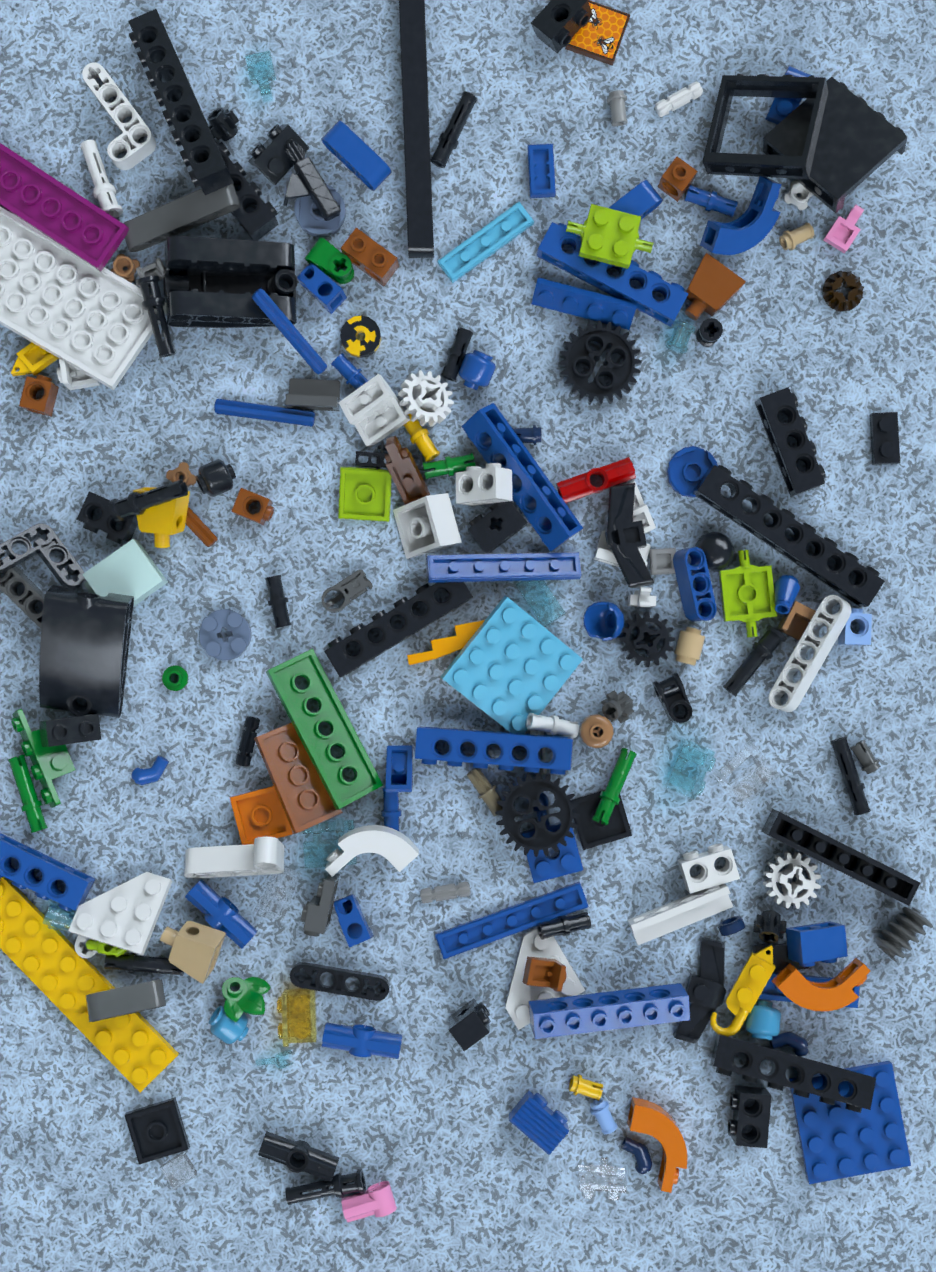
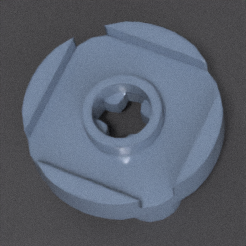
M330 185L326 186L340 206L341 212L339 216L329 221H325L322 216L313 213L314 209L318 208L310 196L296 198L294 206L295 217L301 229L309 235L327 237L331 234H336L345 221L346 207L344 200L336 192V189Z
M220 609L212 612L202 620L199 630V640L202 648L209 656L218 660H232L240 657L249 646L252 638L251 627L248 621L241 614L229 609ZM224 627H226L227 631H232V636L228 637V642H224L223 638H219V633L222 632Z

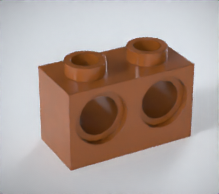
M358 228L354 229L341 247L342 253L350 258L352 264L383 287L399 268L396 256Z

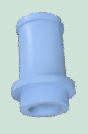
M600 1098L599 1101L594 1100L590 1103V1113L595 1115L604 1135L610 1134L618 1126L608 1109L610 1106L608 1101Z

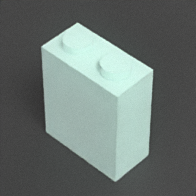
M135 539L130 540L82 574L86 579L84 584L90 593L103 597L109 593L134 596V606L168 583L142 544Z

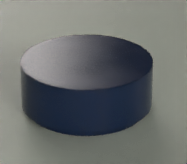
M740 916L728 918L718 925L721 936L732 935L745 928L744 921Z

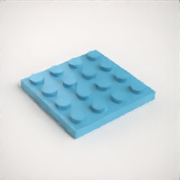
M504 596L440 677L509 732L525 734L528 730L526 727L528 714L540 715L583 659L510 598Z

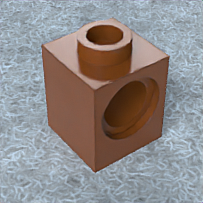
M676 156L662 175L658 188L678 202L690 184H692L698 171Z
M36 375V378L27 376L19 406L27 411L52 417L59 387L53 384L52 379L49 377ZM40 389H44V396L36 400V393Z
M241 488L231 512L264 526L265 521L269 522L275 508L272 507L273 502L270 499ZM256 501L260 502V511L257 514H250V504Z

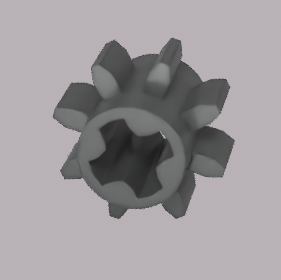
M614 690L606 695L607 698L601 701L603 704V714L612 723L617 719L620 723H623L629 719L630 714L634 713L632 709L633 700L624 691L617 694Z

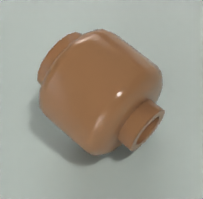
M598 714L585 717L579 726L581 740L592 748H602L608 745L614 734L611 722L606 717Z

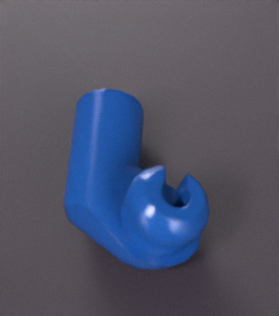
M158 755L151 768H136L133 770L131 777L138 785L157 782L169 761Z

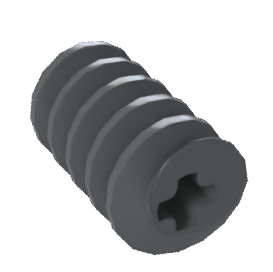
M908 907L902 909L906 917L899 914L895 916L898 924L889 922L888 925L892 932L884 929L881 931L884 940L879 937L874 938L877 946L896 963L895 955L901 958L905 957L901 950L902 948L909 951L912 950L909 944L910 940L916 943L919 942L916 933L926 935L923 928L924 925L930 928L933 927L932 923L913 907L912 909Z

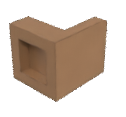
M794 601L790 612L783 615L777 630L796 640H800L816 611Z

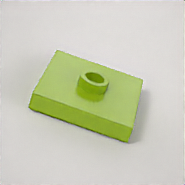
M341 466L338 518L389 522L392 477L388 469Z

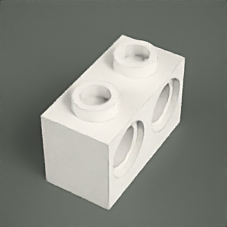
M489 463L483 469L478 466L466 467L464 472L456 473V504L477 506L512 501L511 469L501 468L499 463Z
M719 843L707 847L708 851L698 854V851L683 854V859H679L678 864L686 890L690 894L740 879L731 848ZM719 857H725V866L722 869H715V860ZM695 864H699L701 866L700 874L695 877L690 876V868Z

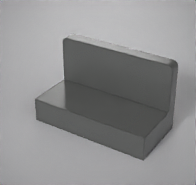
M295 378L289 380V394H286L285 400L287 408L339 411V380Z

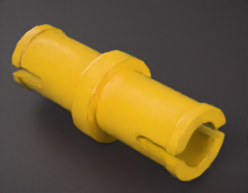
M408 414L410 421L403 426L411 436V443L416 444L425 461L430 462L439 456L440 452L429 438L427 428L423 429L418 419L412 422V415Z

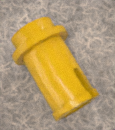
M580 1074L571 1077L569 1091L573 1092V1095L581 1094L597 1101L602 1096L603 1084L583 1079Z

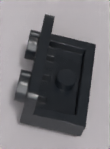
M288 124L275 125L267 134L269 139L263 145L259 143L251 151L252 158L248 161L252 166H256L273 185H276L296 163L290 160V157L286 154V145L294 141L302 146L303 152L309 149V146Z

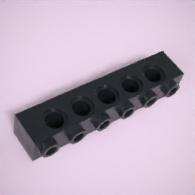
M438 582L432 586L427 583L415 590L417 595L408 600L405 596L395 602L393 610L388 613L382 610L372 616L373 622L365 627L361 623L349 630L351 635L342 640L339 636L327 644L329 648L324 652L339 677L346 676L473 599L465 583ZM438 589H445L449 592V598L446 602L439 603L435 600L434 595ZM423 602L427 605V612L423 616H416L413 613L415 603ZM396 615H401L405 619L404 627L399 630L393 629L391 626V619ZM375 628H379L383 633V638L378 643H373L369 639L370 631ZM356 641L360 644L361 651L357 656L353 657L349 655L347 647L351 642Z
M772 809L761 831L910 906L920 885V882L775 809Z
M716 1035L710 1062L711 1066L717 1067L716 1073L731 1077L732 1072L742 1074L741 1080L757 1084L758 1079L768 1081L767 1087L783 1091L784 1086L793 1088V1094L809 1098L811 1093L820 1096V1102L834 1106L836 1101L846 1103L845 1109L861 1113L862 1108L871 1110L876 1083L875 1077L724 1035ZM738 1052H743L746 1056V1063L742 1067H737L734 1063V1056ZM764 1059H768L772 1064V1069L768 1074H763L760 1071V1063ZM793 1066L797 1070V1078L790 1082L786 1078V1070ZM815 1074H820L823 1078V1085L818 1089H815L812 1085V1078ZM842 1081H846L849 1085V1092L844 1096H841L838 1092V1085Z

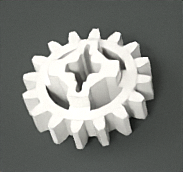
M419 370L416 374H410L400 385L402 389L398 396L403 399L399 405L406 406L407 409L404 411V414H411L412 422L419 419L421 426L428 422L430 427H432L437 422L440 424L451 413L450 407L454 404V401L448 398L453 393L452 391H446L447 382L442 384L439 382L440 375L433 378L431 371L424 375L422 370Z
M786 851L784 852L783 859L775 855L777 862L775 864L768 862L767 864L771 870L763 872L765 876L769 877V880L763 882L764 886L771 888L767 891V894L770 897L775 896L774 902L777 904L783 901V906L788 909L791 903L796 909L800 908V902L809 905L808 897H817L813 892L814 888H821L816 883V880L820 879L821 875L813 872L818 866L814 863L809 864L810 858L807 856L801 859L799 852H795L792 857ZM787 865V868L779 871L783 866ZM801 866H803L806 870L808 878H805L803 876V868H801ZM788 878H797L796 882L788 883ZM776 882L781 883L783 894L779 892ZM805 889L802 893H800L799 895H797L798 892H800L801 890Z

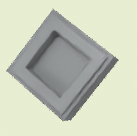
M676 548L649 550L650 575L675 574L673 557L676 553Z

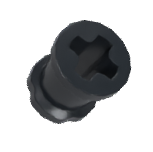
M714 318L703 321L696 332L697 341L702 346H712L723 333L722 324ZM707 328L710 329V333H714L712 337H709V333L705 332Z

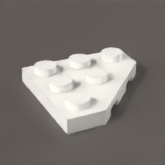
M145 872L79 905L68 931L143 956L173 881L169 878Z
M537 927L523 935L505 1008L518 1030L530 1024L528 1001L576 996L585 991L555 937L541 940ZM527 956L555 959L566 966L567 976L561 992L555 991L550 987L530 986L522 982Z

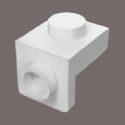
M59 359L60 367L57 368L58 379L69 390L100 386L99 381L69 365L64 359Z

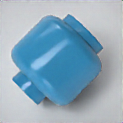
M757 1000V1005H754L752 1011L748 1014L746 1030L752 1033V1038L772 1041V1037L779 1034L781 1012L776 1008H772V1002Z
M219 1006L209 1020L211 1033L226 1044L243 1040L249 1030L247 1027L248 1017L245 1013L242 1014L237 1022H234L226 1016L223 1006Z

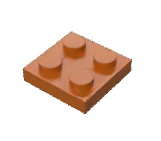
M274 785L230 797L242 845L254 844V839L257 837L281 838L294 834Z

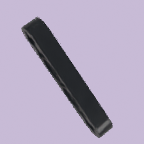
M307 962L297 963L290 972L292 984L304 989L373 1001L385 999L390 990L389 981L384 976ZM303 968L305 969V974L313 975L314 970H317L315 984L311 983L313 979L311 977H305L304 981H300L299 976L295 975V972L298 973ZM325 972L331 973L335 978L334 983L330 986L321 983L320 976ZM356 977L360 982V987L356 990L348 989L345 984L346 979ZM364 979H369L367 985L375 986L376 982H381V987L385 988V990H381L380 994H375V989L367 987L366 993L362 992Z

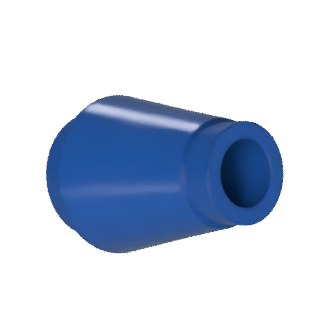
M783 575L774 584L775 611L780 614H788L800 591L799 582L795 577Z

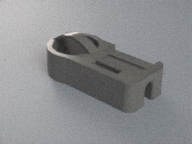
M359 569L333 587L327 588L322 595V605L328 612H341L346 606L351 604V600L368 591V587L371 590L373 585L367 579L364 571ZM328 592H340L338 596L329 602H324ZM344 598V602L339 608H329Z

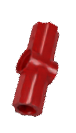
M628 457L558 482L556 486L559 495L567 504L592 494H598L611 486H617L636 479L633 463ZM590 476H600L603 481L602 486L594 487L591 485Z

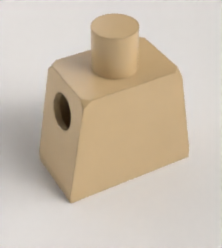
M187 921L179 932L167 926L161 935L160 941L172 946L168 959L169 962L203 984L215 968L226 933L193 921Z

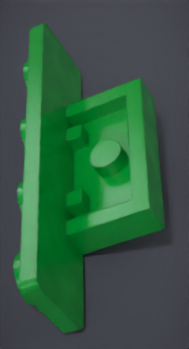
M22 708L18 709L12 714V726L16 733L20 732L23 740L21 742L23 753L26 757L29 756L32 761L31 772L35 780H39L41 783L43 801L45 804H49L51 808L56 807L61 802L52 780L71 773L76 769L66 745L42 747L40 729L31 732Z

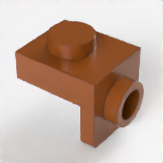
M527 956L522 982L530 986L550 987L555 991L561 992L567 976L566 966L555 959Z

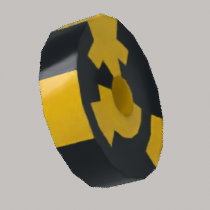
M362 315L354 316L342 326L340 333L341 343L350 355L358 358L369 357L379 348L381 342L380 328L371 318ZM359 333L366 335L365 339L361 341L357 340L356 336Z

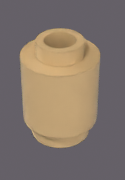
M686 627V631L680 630L674 653L676 654L675 661L696 665V661L700 660L705 636L701 635L702 630L692 627Z

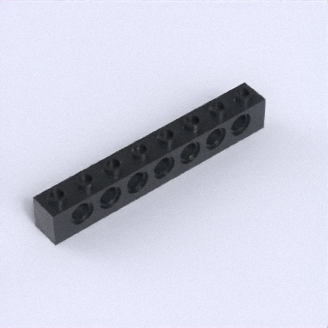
M157 9L129 20L128 22L133 31L128 33L135 49L140 47L141 51L137 52L143 68H149V71H146L145 74L151 86H157L158 90L154 91L155 97L160 107L164 105L166 107V110L162 111L168 126L173 125L175 130L171 131V134L177 146H183L184 150L180 151V155L186 167L191 165L193 169L188 173L195 188L200 186L206 196L233 184L231 175Z
M714 465L707 470L692 494L857 606L868 607L885 582L879 577L880 573L870 566H862L858 563L859 559L849 552L843 553L837 549L838 545L833 540L827 537L823 539L815 534L816 529L807 523L801 524L794 519L795 515L784 508L780 510L774 506V501L764 494L758 495L752 491V485L740 479L738 481L731 476L732 472L726 467ZM722 485L730 488L731 496L729 498L722 496ZM744 499L749 500L752 504L750 513L745 512L742 508ZM765 514H769L773 518L771 527L764 524L763 518ZM787 528L791 529L794 533V539L791 542L785 538V530ZM809 542L815 547L813 556H810L806 551V546ZM829 557L834 558L836 561L834 570L829 569L827 565ZM851 571L857 576V581L854 585L848 579Z

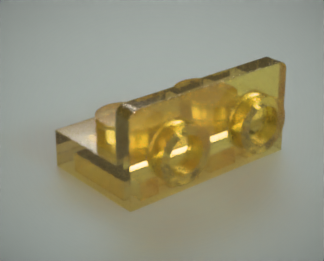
M285 989L282 996L278 997L277 1000L278 1013H282V1023L278 1025V1038L283 1039V1047H289L290 1043L316 1042V990Z

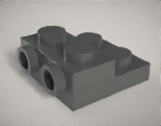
M328 874L326 878H322L318 886L317 895H314L310 902L307 901L306 906L303 907L301 922H305L304 934L315 937L325 934L330 924L340 874H335L333 877Z

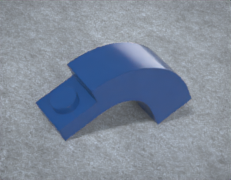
M760 176L751 202L744 214L728 223L708 220L700 246L711 253L720 255H735L756 246L768 235L780 215V212L773 207L779 197V190L782 184L768 177Z

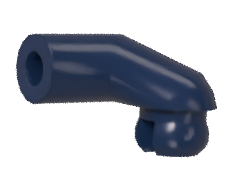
M793 1032L780 1033L772 1037V1041L770 1040L772 1049L789 1046L794 1049V1053L799 1057L806 1056L809 1052L806 1039Z
M626 1136L621 1149L633 1154L636 1160V1171L639 1174H646L652 1168V1159L647 1146Z

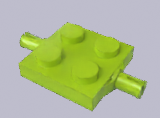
M591 204L584 224L568 221L566 232L581 235L579 257L626 269L629 268L632 255L636 249L651 253L654 243L639 239L638 229L641 216Z
M749 550L738 551L740 566L730 570L718 571L724 622H746L747 638L758 637L756 621L768 617H777L772 566L758 567L750 565Z

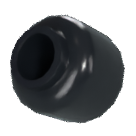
M217 459L201 466L195 478L203 494L207 493L209 496L215 497L233 488L232 479H235L236 475L230 464L225 465L222 460Z

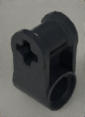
M673 673L672 677L659 683L657 681L652 682L656 695L662 703L669 720L674 723L687 722L691 718L693 711L678 673ZM672 685L674 686L673 688H670V689H668V690H666V691L664 690L665 688H667V687H669V686H672ZM677 704L685 708V715L681 719H677L673 715V708Z

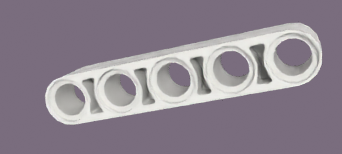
M829 595L822 600L770 691L769 702L772 707L785 712H792L799 706L851 615V606L847 601L836 595ZM840 603L838 613L832 614L833 606ZM823 626H827V633L823 637H819V630ZM813 648L814 655L811 659L807 660L806 653ZM800 671L801 678L798 682L794 683L793 676L796 672ZM787 693L788 700L786 704L781 705L780 699L783 694Z

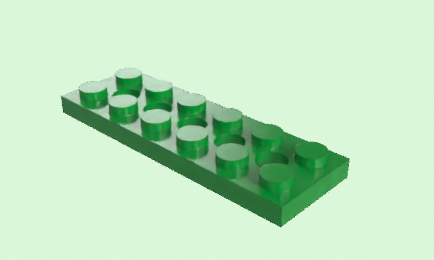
M313 648L266 671L336 810L383 786ZM302 676L307 680L306 689L301 690L296 687V677ZM309 699H314L318 702V712L312 713L307 709L306 704ZM321 722H326L330 725L331 732L328 736H324L319 732L318 726ZM332 745H338L342 748L343 754L340 759L332 757L330 753ZM344 768L353 770V781L347 782L343 779L342 771Z

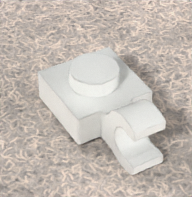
M640 587V590H634V595L628 596L627 606L653 608L656 607L657 596H650L651 588Z

